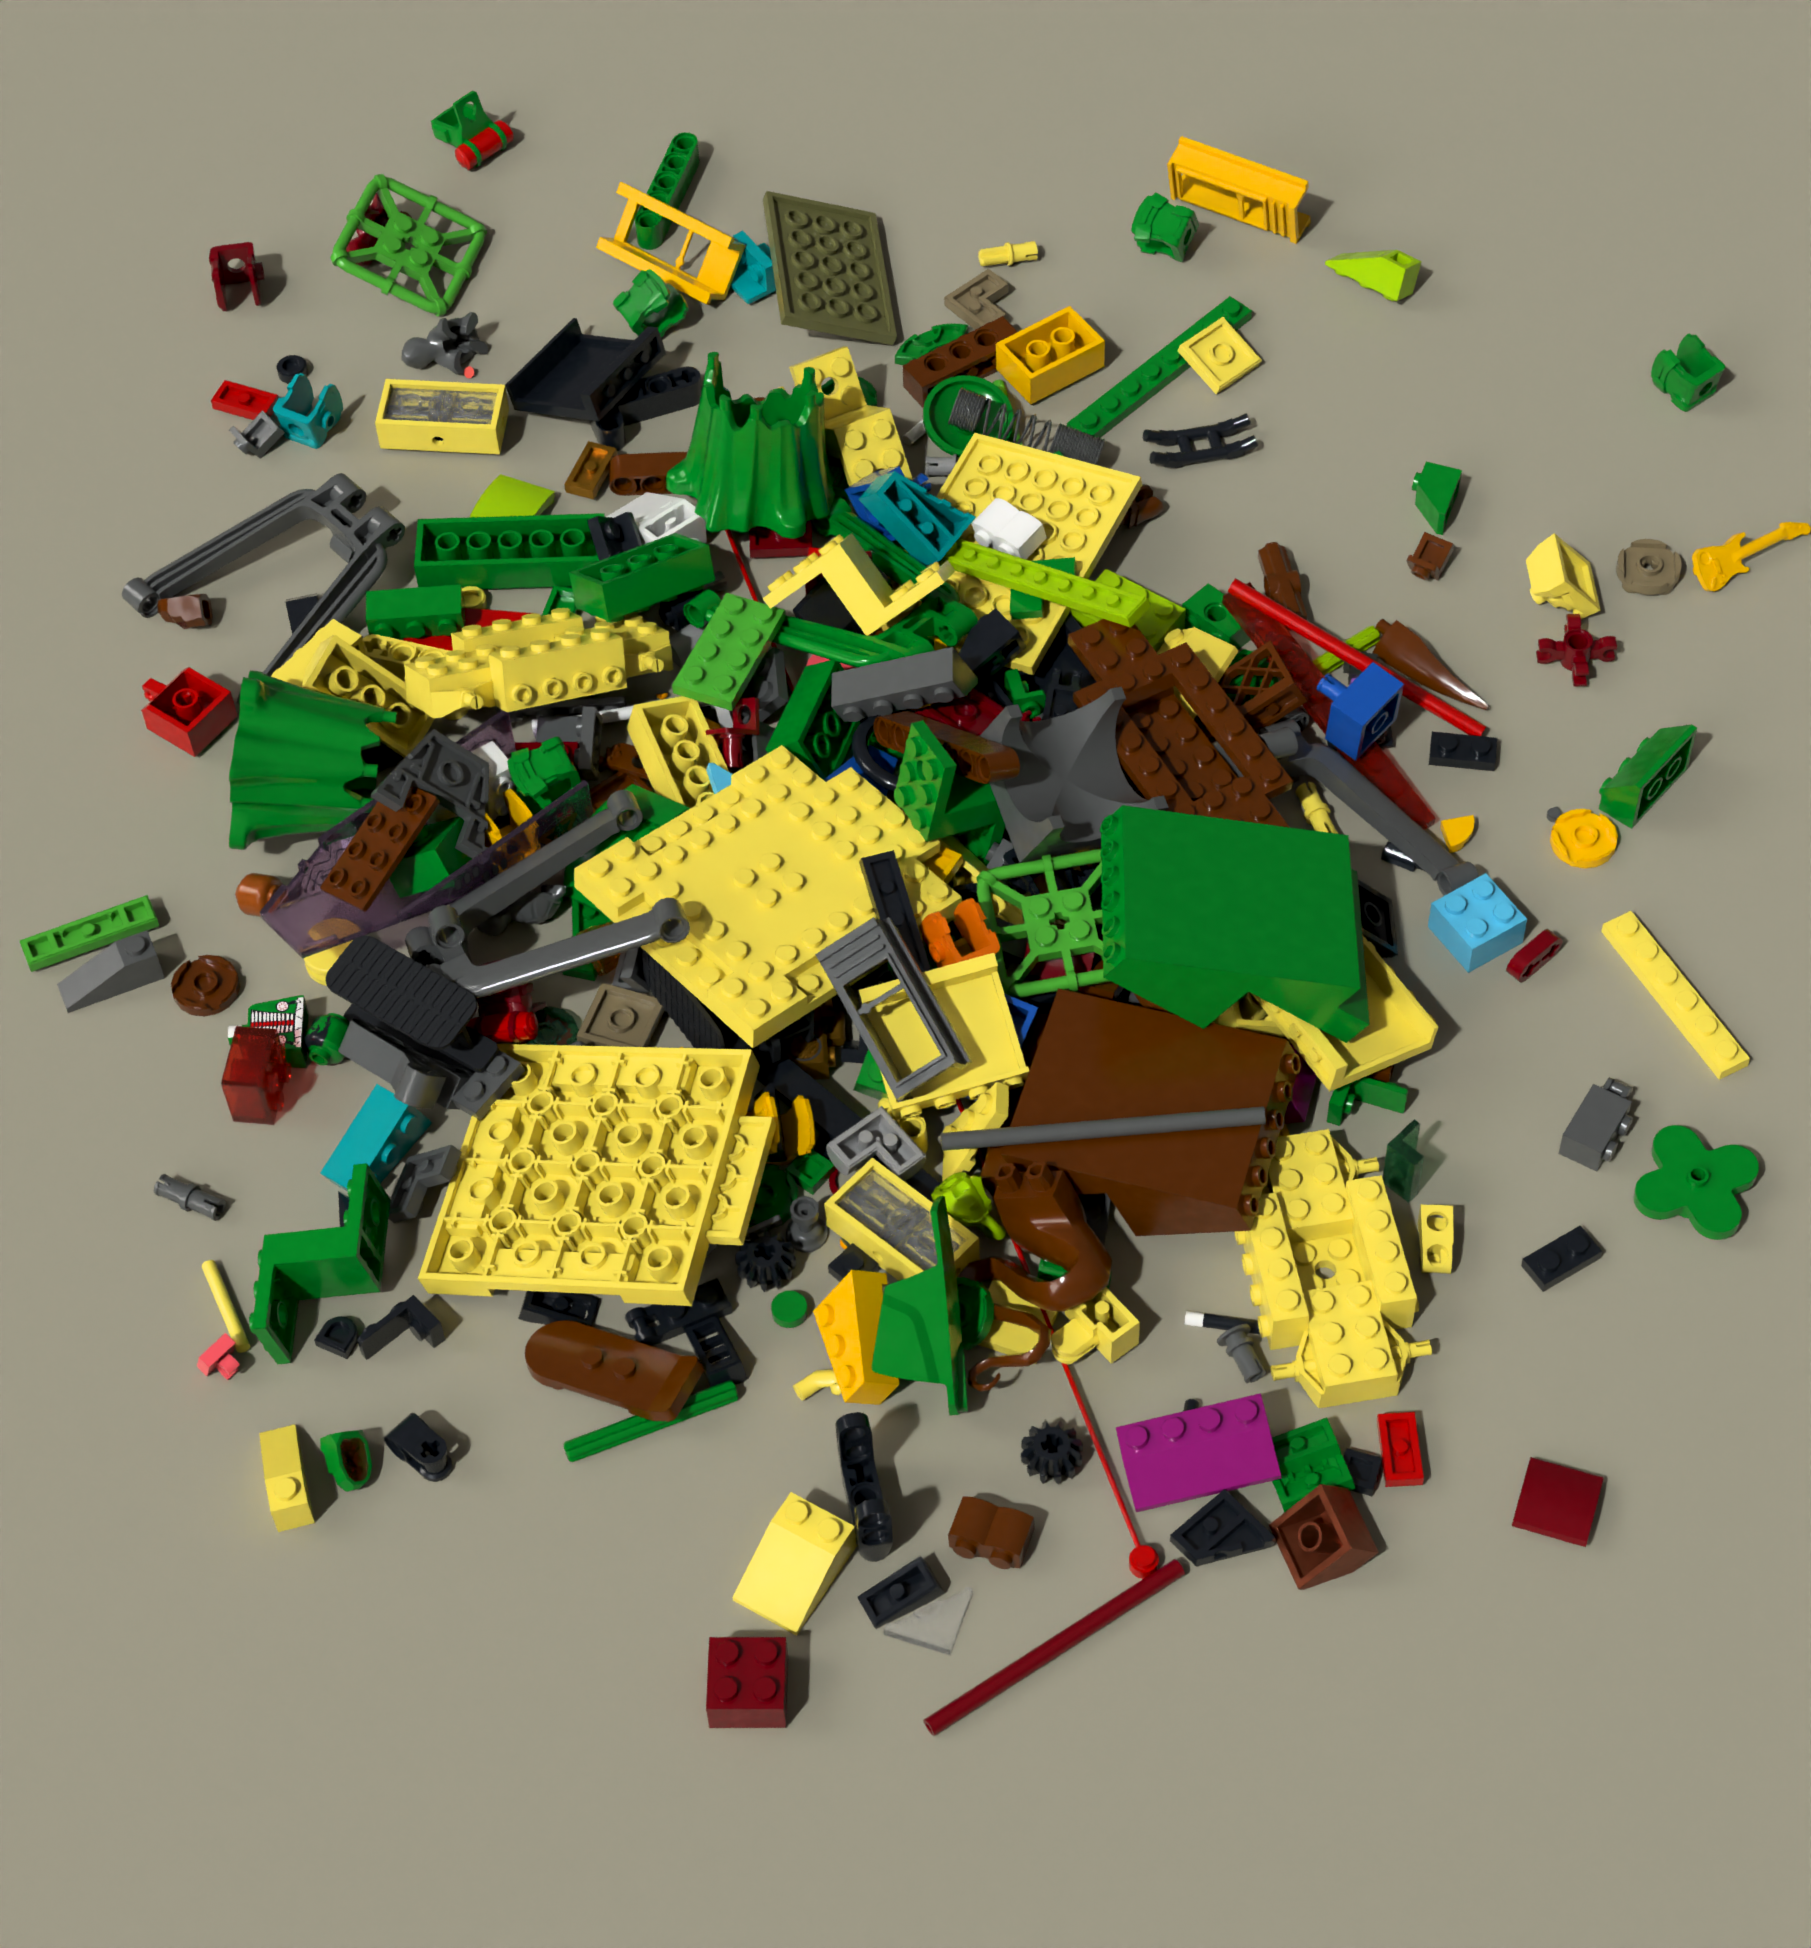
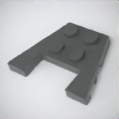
M433 729L379 784L370 797L397 812L403 807L410 787L419 788L436 796L440 800L439 804L464 820L455 848L480 863L488 855V847L485 846V830L488 829V822L485 820V804L489 802V763Z

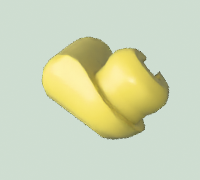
M833 1369L816 1370L793 1385L795 1393L802 1401L825 1387H830L834 1395L842 1394Z

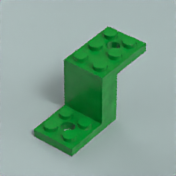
M923 720L911 723L902 764L900 765L897 786L894 790L896 804L904 810L911 820L912 826L920 832L926 842L955 835L987 867L989 861L985 857L994 842L1001 843L1005 829V823L990 783L982 784L956 774V763Z
M367 1163L353 1165L352 1179H349L347 1183L349 1207L344 1212V1227L264 1235L263 1247L258 1252L260 1270L258 1281H255L253 1287L255 1307L254 1312L250 1314L249 1325L251 1332L257 1336L263 1344L265 1351L269 1352L277 1365L291 1363L299 1300L381 1291L391 1200Z

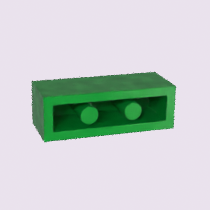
M461 584L366 591V624L369 635L374 634L401 639L450 636L451 633L461 632L462 628L465 627V601Z

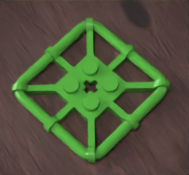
M384 174L374 175V178L367 184L355 208L351 209L346 216L347 223L333 247L330 259L334 266H338L345 272L382 289L381 293L387 296L390 293L426 312L442 316L453 305L464 281L470 278L472 274L471 267L484 244L487 230L484 224L437 201V197L433 195L429 197L395 179L385 177ZM389 190L425 207L418 221L398 211ZM376 192L389 217L385 227L365 218V213ZM433 211L467 229L441 233L425 224ZM357 228L378 238L374 247L346 251ZM471 241L462 261L459 263L439 254L443 246ZM405 243H410L414 247L408 250L405 248ZM375 259L391 267L392 270L386 279L356 263ZM432 266L454 276L443 298L439 297L429 276ZM401 272L419 281L426 298L396 284L395 281L399 273Z
M1101 849L1051 857L1050 854L1042 855V859L995 867L987 871L983 870L977 876L978 902L987 918L984 922L988 930L995 931L1000 944V950L995 954L1004 994L1012 997H1027L1054 992L1058 988L1063 990L1069 989V991L1074 992L1078 991V987L1110 982V980L1103 977V969L1075 974L1071 957L1095 952L1100 956L1103 954V941L1098 939L1096 925L1103 924L1102 909L1092 911L1090 901L1091 894L1101 883ZM1100 862L1081 887L1057 890L1054 870ZM1044 872L1048 893L1025 897L998 880ZM991 892L1021 909L1024 923L1001 928L997 926ZM1056 919L1068 921L1064 924V929L1058 930L1057 926L1051 925V923L1055 922ZM1027 937L1030 952L1014 973L1007 977L1001 942ZM1062 958L1066 976L1022 983L1038 962Z

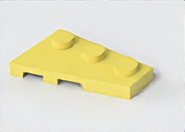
M996 1082L985 1093H982L978 1100L968 1109H965L952 1124L946 1126L943 1133L1000 1128L1008 1117L1009 1086ZM979 1148L943 1151L942 1182L949 1176L963 1170L970 1172L976 1163L975 1156Z

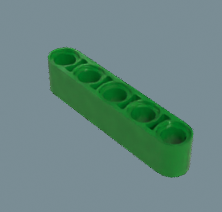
M683 132L674 136L647 191L648 195L676 209H679L700 163L698 140L694 134ZM641 205L635 217L638 245L646 250L660 247L673 221Z

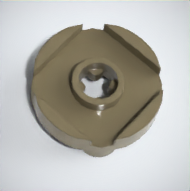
M1640 539L1632 542L1629 548L1625 550L1623 548L1620 551L1617 560L1616 572L1622 582V588L1628 593L1645 595L1670 594L1680 577L1682 562L1679 554L1676 551L1673 554L1670 550L1666 549L1667 544L1659 540ZM1645 564H1651L1653 570L1645 569Z

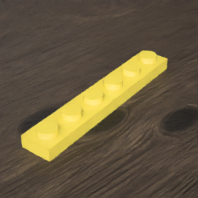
M1632 911L1603 924L1601 930L1603 935L1719 1080L1748 1066L1749 1056Z

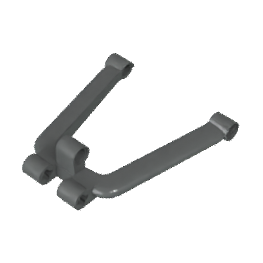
M339 473L331 477L317 490L301 489L286 495L154 572L145 580L139 577L133 578L124 586L122 597L144 618L153 617L158 613V600L176 595L304 520L314 519L328 527L333 534L330 540V548L348 564L263 671L268 676H272L276 669L281 668L294 655L296 650L302 648L315 636L320 628L325 627L332 619L342 624L366 595V591L371 589L384 572L388 561L385 549L396 545L403 538L405 526L381 506L373 508L361 519L356 518L352 513H355L364 505L367 497L366 492L348 476ZM239 693V695H238L237 702H236V703L239 704V705H240V693Z
M1286 720L1260 729L1258 736L1290 777L1310 775L1320 781L1342 802L1427 872L1434 881L1437 880L1439 890L1444 896L1479 877L1475 866L1471 862L1467 861L1459 864L1447 850L1340 753L1324 744L1307 743L1302 736L1300 727L1294 720ZM1217 741L1211 742L1237 777H1244Z
M619 790L608 798L607 809L595 814L449 906L442 905L433 909L428 917L430 927L419 926L413 928L406 935L405 943L411 959L468 990L478 999L625 952L661 938L668 943L679 942L686 938L690 926L680 902L674 898H664L656 902L651 911L487 965H473L467 939L469 933L474 928L511 905L620 830H634L640 825L643 815L635 795L628 790Z

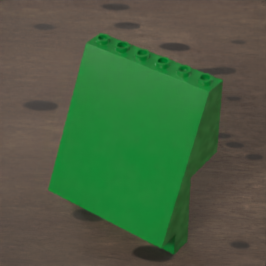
M1122 805L1112 815H1108L1103 820L1100 826V856L1102 860L1101 907L1104 978L1202 1029L1207 1027L1248 992L1345 1043L1370 1025L1357 871L1351 868L1349 835Z

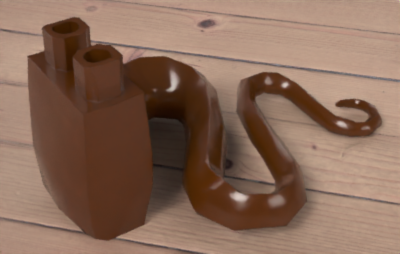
M1033 1162L1028 1166L1026 1172H1018L1013 1163L999 1165L994 1177L997 1183L994 1201L1007 1233L1025 1253L1036 1255L1045 1261L1061 1266L1067 1272L1056 1280L1045 1281L1029 1274L1009 1259L991 1256L968 1263L957 1278L966 1277L980 1283L990 1279L1001 1281L1018 1297L1045 1311L1064 1312L1092 1300L1109 1283L1112 1259L1103 1243L1088 1225L1081 1200L1063 1170L1050 1171L1045 1162ZM994 1303V1320L1027 1327L1039 1335L1038 1343L1032 1350L1022 1354L988 1357L976 1363L968 1371L969 1386L979 1392L988 1391L997 1384L1001 1374L998 1373L989 1384H979L977 1376L982 1371L991 1367L1030 1366L1038 1362L1050 1346L1052 1330L1031 1313Z

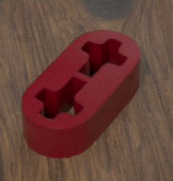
M1545 929L1513 956L1507 965L1506 972L1520 983L1526 981L1556 955L1563 943L1562 939L1551 930Z

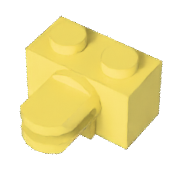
M1105 1287L1092 1300L1065 1311V1315L1070 1321L1056 1330L1051 1336L1052 1354L1061 1363L1070 1365L1096 1347L1112 1364L1139 1344L1140 1322Z

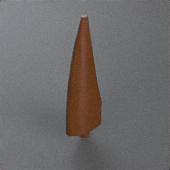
M1381 619L1377 623L1375 629L1382 633L1383 636L1375 646L1373 654H1378V658L1384 663L1437 693L1484 710L1489 709V706L1441 664L1420 637L1398 620L1392 625L1385 619Z

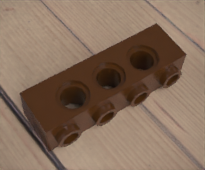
M1002 316L941 347H937L933 351L903 365V387L923 408L930 391L945 379L961 375L985 378L997 372L996 343L1017 333V331Z

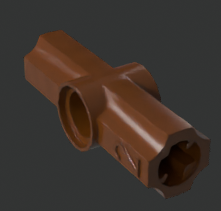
M1277 542L1267 543L1262 549L1258 550V559L1264 575L1265 595L1307 620V613L1301 598L1299 574L1297 570H1292L1285 546H1281ZM1280 624V627L1287 629V631H1292L1286 626Z

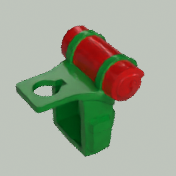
M475 91L469 92L454 102L452 107L431 120L435 138L455 146L456 160L467 170L479 167L482 161L497 151L506 149L507 144L514 139L511 128L501 120L493 122L485 114L478 94Z

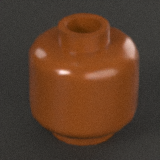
M250 873L241 880L236 888L235 895L238 906L246 915L272 918L285 907L287 902L286 889L282 881L276 876Z

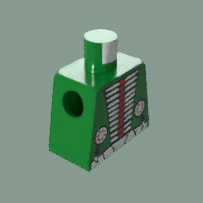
M304 995L251 1005L248 1008L247 1025H229V1045H246L251 1062L254 1064L306 1068L307 1051L304 1047V1038L309 1028V1012Z

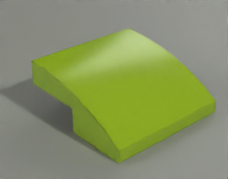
M500 474L479 498L470 517L540 515L554 503L555 491Z

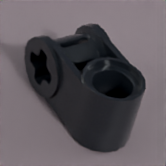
M410 1413L384 1436V1441L389 1449L400 1460L408 1463L424 1479L438 1482L447 1478L451 1473L453 1465L450 1456L447 1454L448 1449L445 1440L429 1428L417 1414Z

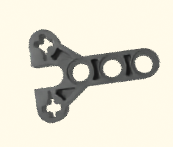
M357 1018L351 1019L338 1050L345 1057L390 1083L395 1090L394 1097L397 1100L416 1108L433 1109L435 1103H438L446 1109H459L451 1098L473 1075V1073L464 1068L424 1055L377 1026Z

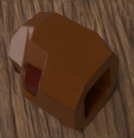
M207 594L186 595L158 600V613L166 622L176 623L183 629L212 624L211 601Z

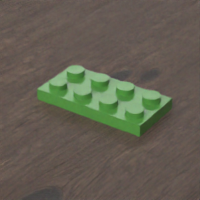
M726 593L672 684L673 693L733 711L785 621V610L777 607L770 609L767 604Z

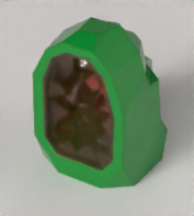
M363 1430L339 1432L320 1438V1450L325 1456L328 1472L334 1476L337 1485L345 1492L360 1489L370 1478L372 1469L368 1441Z

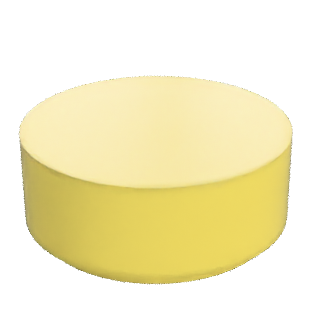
M476 586L462 588L465 608L486 609V595L481 588Z

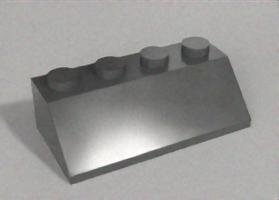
M953 647L832 673L831 707L844 722H857L862 718L889 715L899 710L918 709L923 705L937 702L947 703L953 699L965 697L978 684V678Z

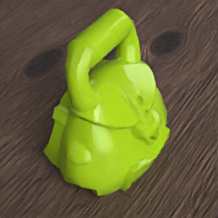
M958 1172L946 1178L934 1189V1192L931 1194L933 1202L937 1197L945 1196L948 1215L963 1226H976L987 1238L1001 1240L1005 1237V1228L1000 1226L989 1215L992 1210V1201L986 1196L980 1176H970L965 1172Z

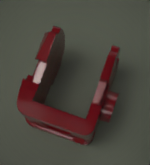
M244 242L212 247L210 249L209 262L219 308L227 311L225 284L247 281L251 283L255 305H261L260 280H265L262 262L257 263L253 243ZM231 259H241L245 264L239 269H234L228 265V262Z

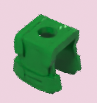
M1156 192L1152 196L1148 195L1139 206L1132 223L1131 231L1135 234L1134 240L1137 241V246L1140 247L1141 253L1153 255L1156 253L1166 254L1176 261L1183 262L1188 247L1199 227L1195 212L1183 206L1176 205L1175 207L1168 203L1169 200Z
M651 269L647 271L641 270L632 281L634 285L630 290L623 291L613 301V306L622 314L629 323L631 330L638 336L649 326L658 327L662 338L666 330L673 325L676 326L686 318L685 315L689 310L680 292L669 283L665 284L662 278Z
M1689 333L1680 342L1677 355L1671 349L1660 351L1654 360L1651 377L1653 384L1662 393H1669L1671 395V402L1676 407L1688 412L1715 394L1716 387L1725 369V364L1706 350L1705 344L1697 335Z
M560 737L550 738L542 742V746L530 751L529 748L512 752V757L507 761L518 796L529 808L533 817L541 816L543 818L554 811V807L564 801H572L585 794V792L581 793L584 788L578 771L572 765Z

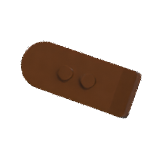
M556 1321L541 1327L530 1337L525 1347V1359L531 1376L539 1383L557 1390L566 1389L627 1409L630 1414L651 1421H673L679 1415L704 1372V1366L696 1356L677 1355L574 1321Z

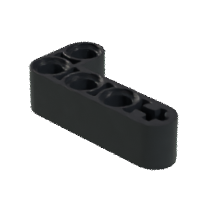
M686 366L640 379L600 421L590 420V425L598 444L614 447L617 451H620L626 444L624 426L698 405L702 391L700 372L694 367Z

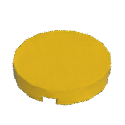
M1575 809L1557 818L1552 827L1550 844L1552 851L1561 861L1574 867L1593 868L1608 862L1613 856L1618 834L1615 825L1603 814L1600 813L1598 816L1591 813V810Z

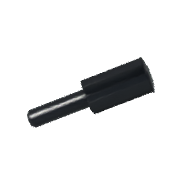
M1390 841L1387 842L1382 851L1381 860L1414 872L1415 868L1424 871Z

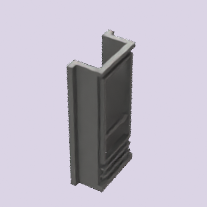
M873 917L815 954L898 1102L913 1099L910 1092L950 1067L961 1069L972 1062L890 917L884 921ZM888 960L900 984L869 1004L864 1003L861 1005L849 983ZM902 989L906 991L941 1053L939 1057L903 1079L867 1016L873 1007Z

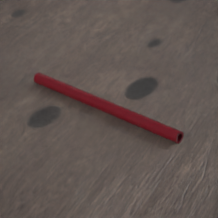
M1173 1559L923 1720L927 1730L932 1736L937 1735L1185 1575L1182 1565L1176 1559Z

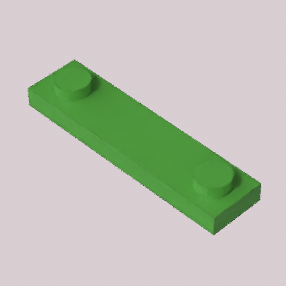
M145 895L19 941L30 971L33 972L123 938L158 927L159 923L149 897Z

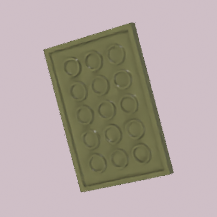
M766 191L763 197V206L781 324L893 345L897 334L876 213Z

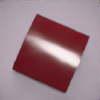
M1530 1457L1512 1526L1586 1547L1604 1478Z

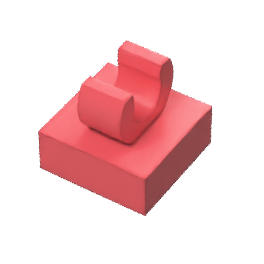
M226 1333L223 1334L199 1357L197 1367L206 1376L217 1368L220 1374L229 1380L239 1371L238 1367L240 1366L238 1361L231 1356L236 1343Z

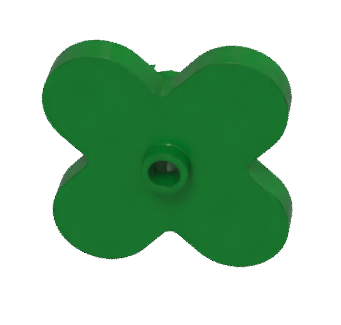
M1671 1125L1659 1130L1654 1137L1651 1148L1653 1160L1659 1169L1644 1174L1637 1181L1633 1195L1636 1208L1643 1215L1656 1220H1664L1677 1215L1689 1218L1695 1230L1709 1239L1722 1240L1732 1236L1737 1231L1742 1217L1741 1207L1734 1195L1748 1190L1755 1183L1759 1171V1163L1755 1155L1747 1148L1739 1145H1725L1710 1151L1706 1150L1699 1137L1692 1130L1684 1126Z

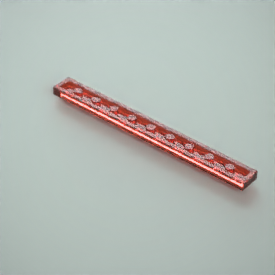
M1250 582L1247 583L1248 586L1255 589ZM1230 593L1223 595V605L1257 648L1269 641L1273 643L1297 686L1307 699V702L1302 704V706L1326 735L1330 708L1334 701L1316 690L1320 680L1325 678L1284 625ZM1271 654L1265 657L1269 663L1272 658ZM1376 741L1356 761L1334 746L1349 763L1423 830L1434 825L1435 816Z

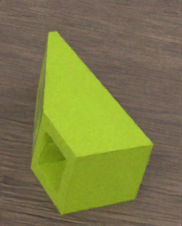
M1399 250L1342 253L1325 261V265L1334 269L1338 275L1350 277L1358 281L1360 286L1374 289L1383 294L1384 298L1391 301H1399L1413 294L1422 261Z

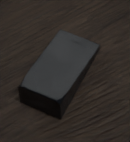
M526 1291L518 1319L544 1325L566 1320L592 1327L599 1299L582 1293Z
M919 1556L857 1598L874 1628L878 1629L932 1602L945 1592L928 1563Z

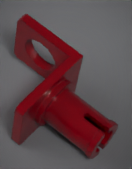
M758 698L739 699L733 710V728L706 730V735L719 736V739H723V759L728 769L744 768L742 739H745L746 736L759 735ZM745 706H748L751 711V718L747 724H744L741 720V712Z

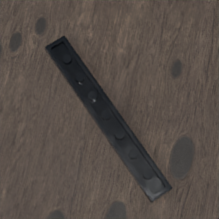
M757 1046L749 1048L753 1051L760 1065L756 1079L765 1087L769 1083H773L778 1097L789 1107H792L791 1103L798 1095L809 1099L814 1127L830 1141L862 1120L861 1117L782 1052L781 1060L771 1064ZM877 1156L873 1157L876 1161H878L880 1164L886 1167ZM922 1168L914 1176L904 1181L932 1203L931 1194L941 1184Z

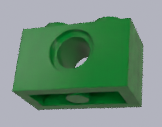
M1209 583L1182 604V607L1186 609L1185 629L1198 628L1234 645L1238 650L1254 638L1256 616Z

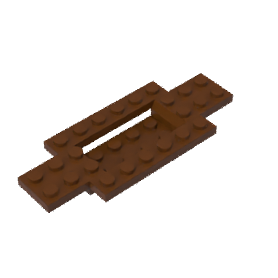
M1106 619L1068 634L1067 643L1096 680V683L1074 692L1073 701L1077 707L1081 708L1095 701L1110 688L1122 687L1126 700L1121 705L1116 721V750L1120 765L1145 799L1150 800L1153 797L1164 795L1169 807L1166 811L1289 827L1269 799L1291 790L1293 780L1187 642L1158 655L1135 623L1130 628ZM1175 687L1244 777H1237L1174 695Z

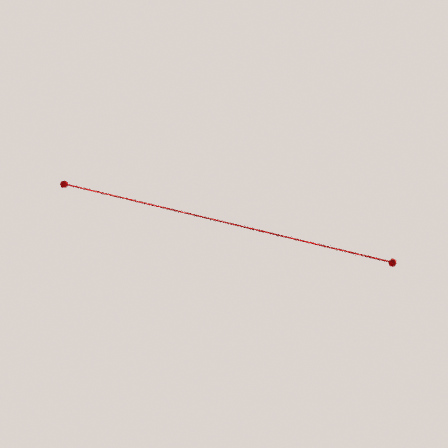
M727 529L725 532L752 599L759 602L730 529ZM772 642L771 646L777 648L776 643ZM785 668L786 682L792 695L794 687ZM959 1098L956 1099V1104L959 1108L960 1113H962L964 1111V1107ZM979 1148L977 1156L983 1168L985 1159ZM1012 1240L1023 1269L1031 1274L1021 1248ZM1040 1308L1047 1326L1052 1330V1336L1054 1333L1052 1324L1046 1311ZM1062 1363L1136 1547L1129 1555V1569L1134 1576L1144 1579L1158 1570V1553L1152 1547L1140 1544L1069 1366Z

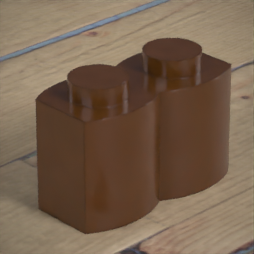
M963 1496L948 1533L949 1547L963 1558H986L993 1566L1000 1569H1009L1010 1567L1021 1568L1035 1530L1034 1517L1016 1509L998 1507L982 1499Z

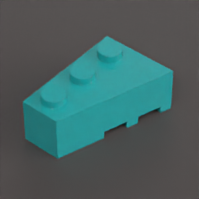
M895 471L877 477L858 499L904 549L925 566L941 561L976 518L970 513H963L952 507V503L947 500H940L929 494L927 489Z
M376 1084L320 1174L347 1191L348 1180L352 1179L353 1165L367 1163L381 1184L432 1122L416 1107L402 1103L394 1097V1093Z

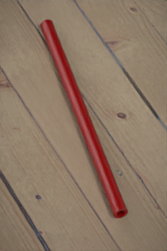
M1235 578L1230 585L1228 593L1361 672L1374 662L1404 684L1402 696L1464 733L1481 736L1486 729L1485 725Z

